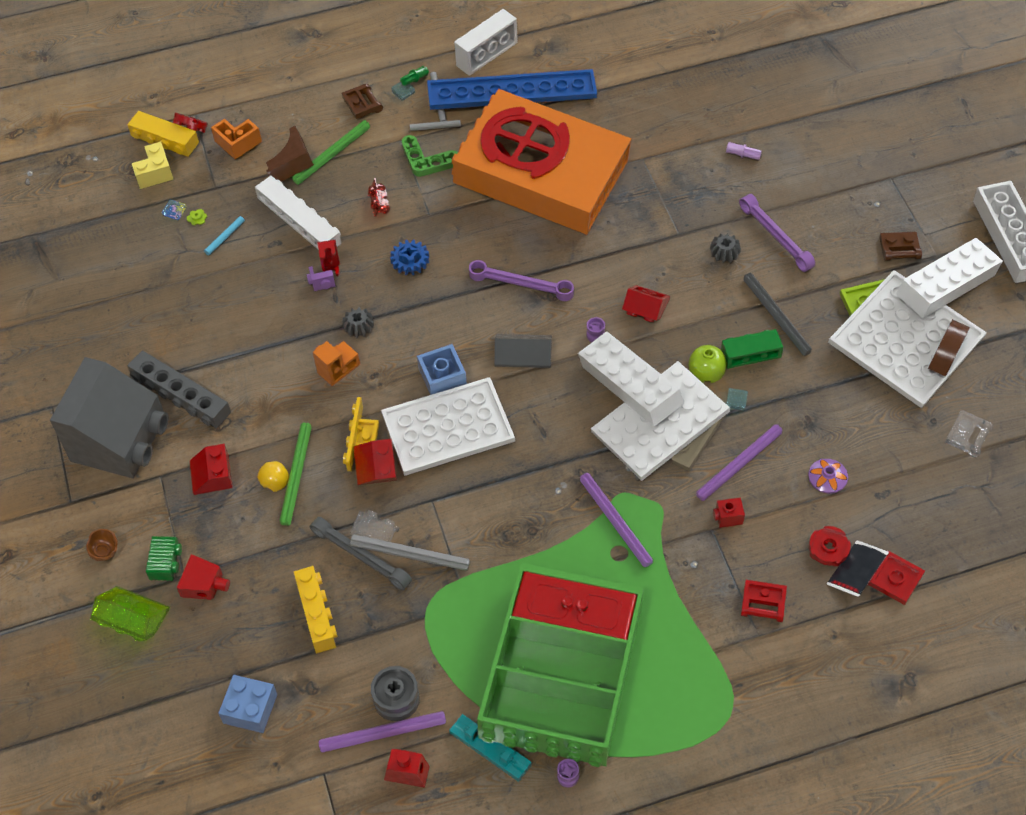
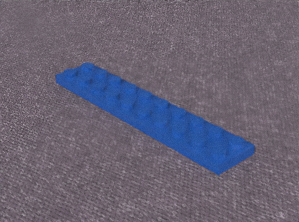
M593 69L427 80L430 110L488 106L491 96L495 95L498 89L533 102L597 98Z

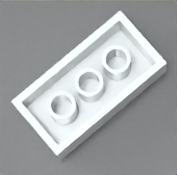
M502 9L461 38H458L454 42L456 66L470 76L517 44V18Z

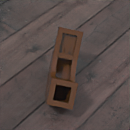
M952 319L928 369L946 377L970 329L969 326Z

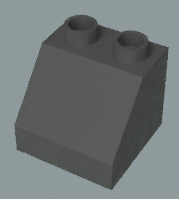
M85 357L52 415L50 422L70 462L134 479L139 467H145L149 464L153 452L151 444L156 434L162 435L165 432L169 416L168 413L163 411L158 395L108 363Z

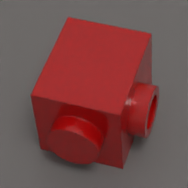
M741 497L717 501L716 508L713 509V516L715 521L718 520L719 528L743 525L745 513Z

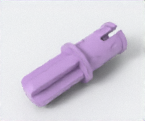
M729 142L727 145L726 153L759 160L761 157L760 150L746 147L745 144L743 146Z

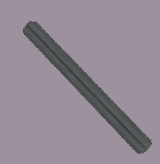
M750 272L745 274V283L802 355L810 354L811 346L755 276Z

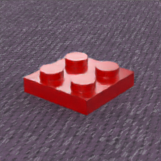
M888 551V555L868 582V585L906 605L923 577L925 570Z

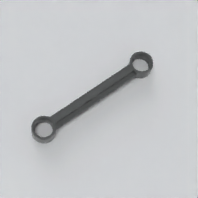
M317 517L309 526L315 535L321 539L327 538L387 577L396 588L405 590L411 583L412 578L407 572L401 568L395 569L366 549L351 546V540L333 529L322 517Z

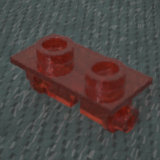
M374 179L372 185L368 188V196L371 198V209H373L374 217H376L378 212L387 214L390 206L388 199H386V187L382 183L377 184L376 179Z

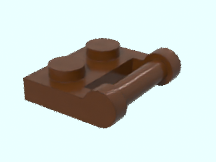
M363 84L342 93V98L356 119L373 112L379 113L383 110V105L377 101L371 92L369 84ZM362 94H365L367 96V98L371 102L370 105H368Z
M917 232L880 233L879 238L884 261H890L895 258H922V250L919 245Z

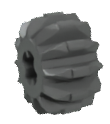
M720 233L718 237H714L713 242L710 244L711 256L715 257L716 261L722 260V263L725 261L731 263L732 260H737L741 252L739 240L735 238V235L730 237L728 233L725 236Z
M358 307L357 310L351 308V312H345L342 323L344 331L348 332L350 337L353 335L356 338L359 335L365 337L366 333H371V328H374L372 314L368 313L367 309L361 310Z

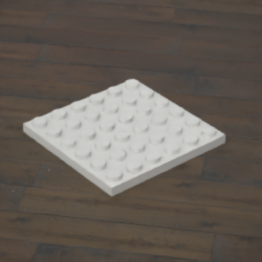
M893 270L829 338L828 343L922 408L980 343L987 332L947 305L925 318H921L896 295L905 277ZM953 319L969 326L970 329L945 377L928 369Z

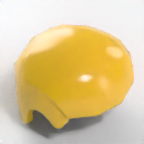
M272 461L266 462L259 469L257 478L263 488H269L273 492H277L288 484L290 475L282 463Z

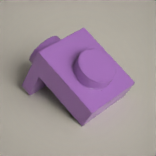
M309 267L310 274H307L309 285L313 284L314 291L335 287L332 270L314 274L313 267Z

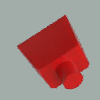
M191 554L177 585V590L180 597L212 600L217 590L228 591L230 580L222 578L223 574L218 565Z
M391 749L384 780L425 788L430 766L420 753Z

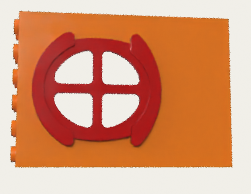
M498 89L495 95L491 96L488 106L484 107L481 117L477 118L473 130L468 132L466 141L461 143L459 152L454 154L452 158L453 183L587 235L628 162L632 138ZM516 121L529 126V129L524 136H519L505 131L501 127ZM537 129L552 135L555 145L548 147L534 142L530 138ZM497 135L519 143L511 157L504 155L496 146L495 137ZM527 146L548 154L545 159L536 162H521L518 160L522 151Z

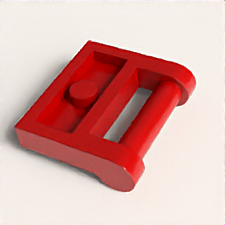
M745 580L741 616L747 617V615L783 622L787 586ZM749 603L778 607V610L773 611L749 607Z

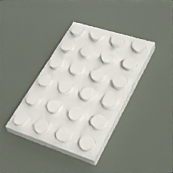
M679 361L661 375L680 389L684 404L655 427L624 402L591 428V432L641 481L730 412V407Z
M490 377L381 410L404 476L515 442V436Z

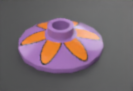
M820 459L814 462L808 474L812 486L818 491L827 494L841 491L846 486L848 480L845 467L832 459Z

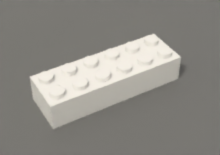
M1012 181L978 187L973 202L1014 282L1026 281V207Z
M975 238L903 279L896 295L921 318H925L995 276L1003 260Z
M605 332L578 353L581 364L586 371L654 427L684 404L680 389L608 332Z

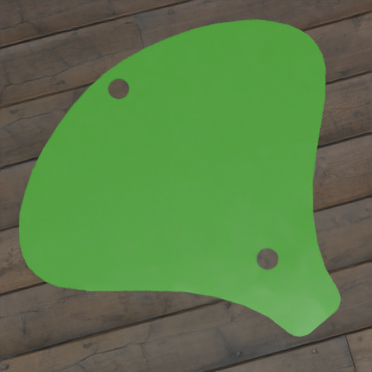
M620 493L611 501V504L653 559L652 564L648 567L642 566L606 515L602 513L588 527L568 540L545 551L472 573L440 589L429 602L425 614V630L431 650L453 683L481 708L521 563L643 587L642 610L609 757L654 756L693 747L716 734L731 717L734 704L732 685L720 660L685 608L671 580L662 548L661 530L664 511L662 506L655 501L631 493ZM613 547H625L628 551V557L624 561H615L610 555Z

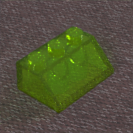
M116 586L95 597L90 620L97 622L100 626L115 629L117 633L132 636L137 641H145L155 635L170 607Z

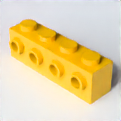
M138 111L127 124L132 137L144 140L149 144L161 142L163 149L174 151L180 155L189 157L199 144L196 131Z
M314 566L293 571L316 654L336 648L334 638L338 636L335 625L330 626L329 620L333 618L330 608H325L324 602H327L325 590L320 591L319 585L323 584L320 572L315 573Z

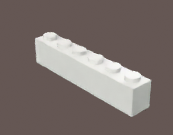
M269 176L255 186L257 198L318 249L317 242L336 240L337 247L341 244L340 231L336 227H332L324 217L321 218L313 208H309L303 199L297 198L291 189L285 188L280 180Z

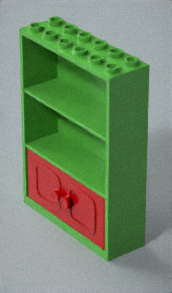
M521 563L477 718L478 737L487 743L498 742L509 748L516 746L524 748L528 752L534 753L538 751L550 757L561 756L572 759L575 762H587L595 767H606L642 610L644 588Z

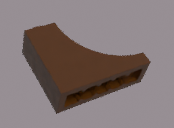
M296 126L289 128L290 137L282 151L266 162L268 176H272L281 182L314 165Z

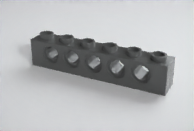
M143 350L127 365L130 371L129 375L133 380L142 382L149 390H155L163 399L168 398L176 407L184 408L191 416H197L207 426L211 425L217 429L231 413L227 401Z

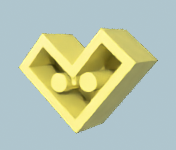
M158 142L144 146L148 159L132 163L140 189L173 180L162 143Z

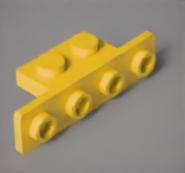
M357 397L356 404L352 406V415L354 417L349 422L350 436L346 438L348 450L343 455V464H346L347 471L351 472L354 461L353 446L377 440L379 420L361 419L363 411L361 397Z

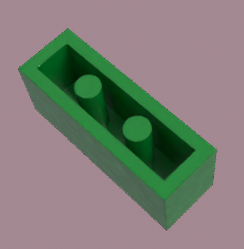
M777 329L722 340L721 351L726 358V367L730 369L781 358L783 345Z

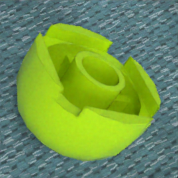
M702 345L692 352L688 364L689 371L703 383L704 381L714 383L725 374V355L719 348L713 345Z

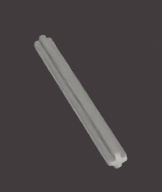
M355 534L352 535L350 541L351 546L465 571L469 567V559Z

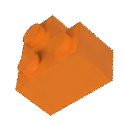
M226 119L211 127L214 141L234 159H237L262 142L259 128L249 119L237 127L232 126Z
M326 341L313 351L317 373L331 386L335 385L360 365L358 353L344 341L334 347Z

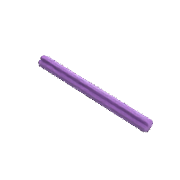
M777 424L773 425L696 492V496L701 501L707 499L780 436L782 428Z
M589 473L580 477L581 483L642 566L648 567L651 565L653 559Z
M443 711L320 739L319 748L321 752H326L446 723L445 714Z

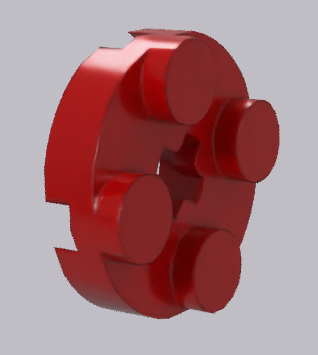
M176 112L173 118V123L205 133L208 125L204 121Z
M825 526L823 529L815 530L809 541L810 557L828 566H839L847 559L851 548L850 540L848 541L844 531L834 526ZM830 542L834 549H828L824 544L827 545Z

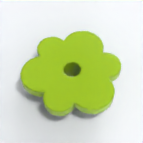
M202 209L191 211L190 215L187 216V221L191 222L192 225H202L205 223L207 214Z

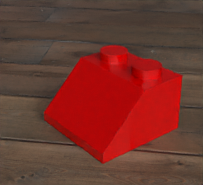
M635 285L628 288L622 310L627 311L626 314L637 317V315L644 317V320L654 322L661 319L670 296Z
M392 439L375 440L353 446L358 485L397 481Z
M225 443L204 447L189 460L193 495L233 488L229 455Z

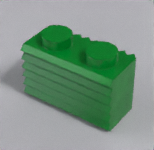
M152 536L146 566V574L149 580L173 581L174 574H177L179 570L177 556H180L182 553V545L179 544L177 537Z

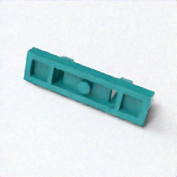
M464 714L458 718L449 730L451 735L518 782L532 765V762L514 749L504 746L502 743H487L478 736L473 741L474 734L478 732V724Z

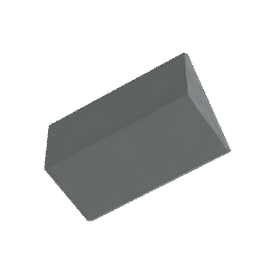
M496 334L495 367L551 368L552 335Z

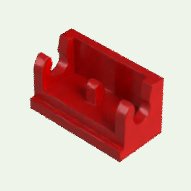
M336 240L317 242L322 272L334 270L335 275L339 276L338 265H340Z

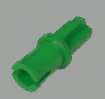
M424 66L416 70H410L409 74L400 78V82L403 86L412 82L416 83L421 78L427 76L429 70Z

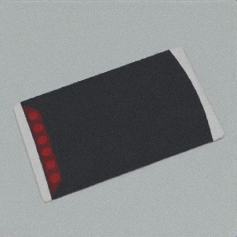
M857 540L850 549L847 559L838 566L827 582V585L859 597L889 552Z

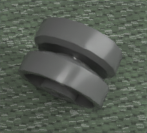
M389 666L374 676L371 683V696L375 709L381 717L390 721H402L416 712L420 703V694L414 674L400 666Z

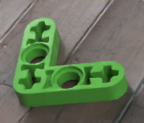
M407 135L402 139L404 153L415 176L421 177L453 168L451 158H453L454 154L458 153L457 151L450 150L424 158L415 136ZM412 154H418V155H419V156L416 157V158L410 157ZM435 161L440 162L439 165H432Z

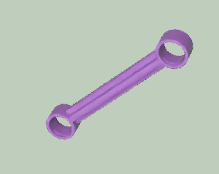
M748 194L739 200L743 212L746 214L751 213L795 258L796 264L801 271L806 272L815 267L816 263L813 255L809 251L803 252L759 207L754 195Z
M481 260L473 261L469 265V276L474 281H482L485 278L554 293L561 301H569L574 296V285L568 280L553 283L487 268L486 263ZM477 268H481L484 270L481 273L473 272V270ZM562 288H567L571 291L568 293H561L559 290Z

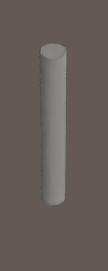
M460 120L410 124V131L461 127Z

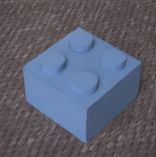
M453 344L417 356L418 368L430 395L467 384L466 372Z
M233 675L218 713L223 724L264 733L277 697L274 684Z

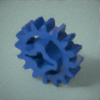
M405 240V244L399 242V247H393L394 251H391L390 260L391 264H393V269L398 268V273L404 271L405 275L408 272L414 275V271L421 273V268H427L429 251H427L426 245L422 246V242L416 244L415 240H412L411 243Z

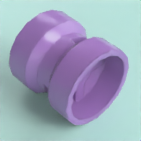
M598 317L591 318L587 322L586 336L590 342H593L605 333V322Z
M564 759L558 764L557 779L562 786L567 788L573 787L579 780V766L572 759Z

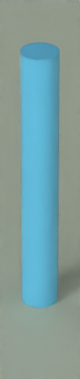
M239 216L204 252L210 255L245 221L244 218Z

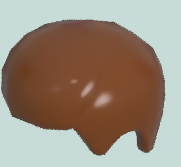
M108 529L93 531L89 535L86 544L88 555L96 561L111 559L116 554L118 548L115 534Z

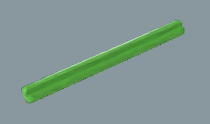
M366 120L360 122L312 161L313 166L292 176L293 182L297 185L302 183L370 128L369 122Z
M303 422L300 426L280 516V524L283 526H289L292 521L312 428L310 423Z

